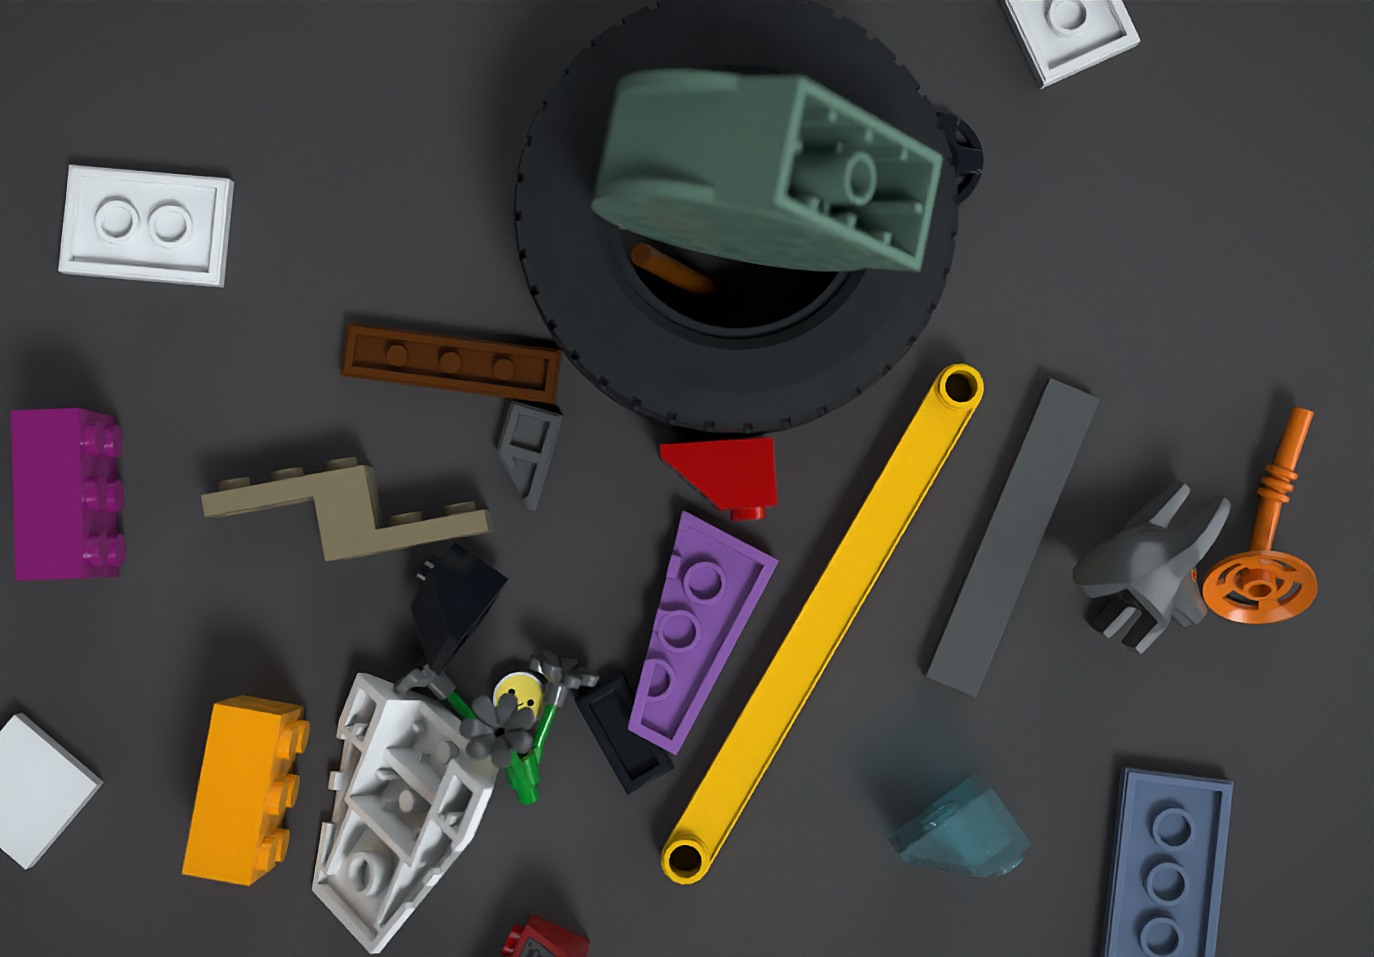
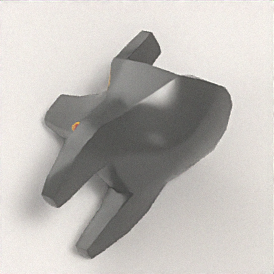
M1177 481L1140 509L1120 533L1099 543L1073 567V581L1082 593L1090 598L1106 595L1110 599L1109 603L1090 625L1095 632L1103 638L1109 639L1138 609L1142 611V614L1122 639L1121 643L1129 651L1142 654L1167 628L1170 618L1180 627H1187L1192 624L1197 625L1205 617L1208 609L1199 590L1195 565L1204 557L1215 542L1229 515L1231 503L1224 496L1217 495L1189 522L1173 532L1167 529L1168 524L1191 491L1185 483Z

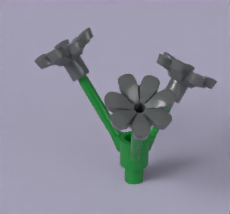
M539 649L538 656L531 655L529 667L542 673L546 680L549 681L542 699L546 702L533 740L531 735L525 731L535 724L534 712L530 707H523L518 710V698L514 694H502L497 706H493V703L487 696L476 698L472 703L475 715L458 694L454 692L457 686L444 670L438 676L429 669L425 655L417 662L420 668L401 676L394 683L393 688L404 694L414 686L425 687L427 685L440 701L446 699L463 719L460 723L459 732L461 736L471 741L465 748L466 753L476 761L491 755L493 765L505 770L508 785L516 790L519 803L528 805L539 799L537 783L540 781L538 764L541 762L543 747L557 707H563L569 689H578L581 685L593 687L599 680L600 675L584 667L576 668L579 661L576 658L560 657V661H558L557 656L553 652Z

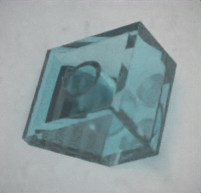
M975 775L963 781L886 836L905 864L986 878L993 872L996 876H1001L1014 869L1024 859L1021 852L1032 845L994 790Z

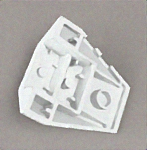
M357 673L338 722L336 738L344 739L340 770L331 771L328 789L336 790L331 822L322 823L312 891L370 954L380 953L472 840L493 790L499 768L491 762V755L476 761L466 753L465 748L471 741L461 736L459 732L461 721L439 701L409 689L404 694H401L393 688L394 684L367 673Z

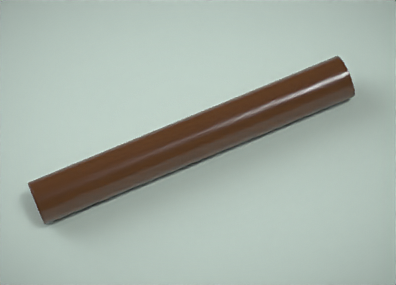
M645 243L637 244L633 248L631 260L635 265L718 308H723L730 302L731 293L728 288Z

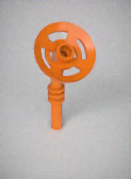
M1292 406L1273 463L1265 466L1264 470L1269 473L1268 476H1262L1261 482L1265 486L1258 488L1256 492L1261 498L1248 551L1219 561L1209 569L1203 579L1202 592L1204 601L1211 610L1226 619L1247 624H1267L1283 621L1303 612L1311 605L1317 595L1316 575L1307 563L1290 554L1271 551L1282 503H1289L1290 500L1286 492H1293L1294 489L1290 480H1297L1298 477L1294 469L1314 415L1312 411ZM1273 560L1284 562L1290 566L1283 567L1280 563ZM1227 569L1224 578L1218 580L1221 573ZM1276 578L1283 579L1278 585H1276ZM1293 581L1301 583L1291 596L1281 601L1278 600V598L1289 592ZM1234 590L1248 599L1258 601V605L1239 603L1227 598L1226 595Z

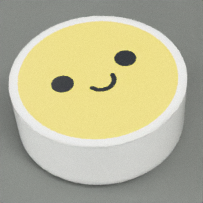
M515 671L505 676L497 684L493 694V704L497 706L502 694H514L518 698V710L523 707H530L534 712L536 722L542 716L546 702L542 699L547 686L538 675L532 672Z

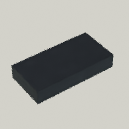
M621 672L577 697L574 701L626 794L629 795L675 769V765L665 749L628 730L636 696Z

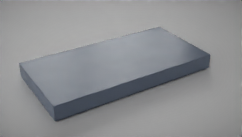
M1121 766L1100 957H1215L1233 781Z

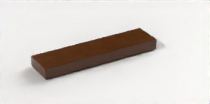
M348 322L340 376L555 405L562 351Z

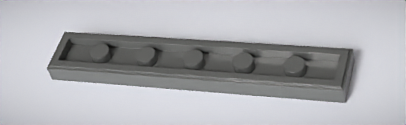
M1052 378L1046 380L923 676L974 698L977 697L1097 408L1099 398Z

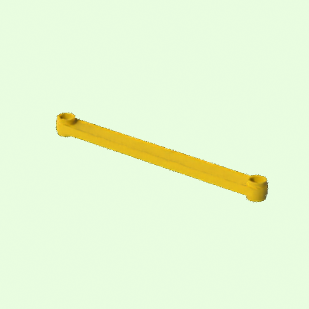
M964 363L952 364L944 368L935 377L676 822L661 851V866L665 875L673 882L692 884L700 880L708 871L978 406L984 392V383L980 373L972 366ZM950 375H959L968 381L971 393L966 402H957L948 396L945 383ZM681 845H689L699 851L701 859L695 868L683 871L677 869L671 863L669 857L672 851Z

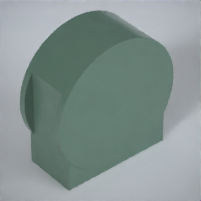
M647 71L626 76L617 83L591 205L592 209L599 216L626 230L670 245L718 257L767 266L811 271H852L862 268L920 271L943 156L802 76L741 77L702 71Z

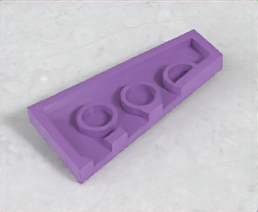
M682 511L628 730L674 755L678 754L779 560L686 511Z

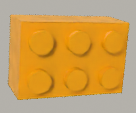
M246 695L214 703L182 874L250 886L270 872L276 866V862H283L290 838V830L283 829L286 808H293L300 785V776L293 774L296 754L304 753L310 732V722L303 720L306 706Z

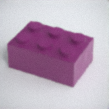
M82 408L12 410L11 444L15 581L119 577V566H123L125 562L126 545L123 535L121 533L118 534L117 512H121L124 506V488L121 480L116 479V458L122 454L123 438L120 427L115 425V417Z

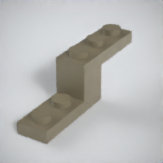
M356 457L325 462V472L304 476L303 467L274 471L270 473L272 482L252 486L249 477L225 480L216 483L218 492L201 495L204 516L212 518L228 517L314 500L324 559L331 562L494 532L490 511L485 509L476 511L475 501L442 507L444 517L424 521L421 511L389 517L390 527L384 528L374 469L367 465L358 466Z

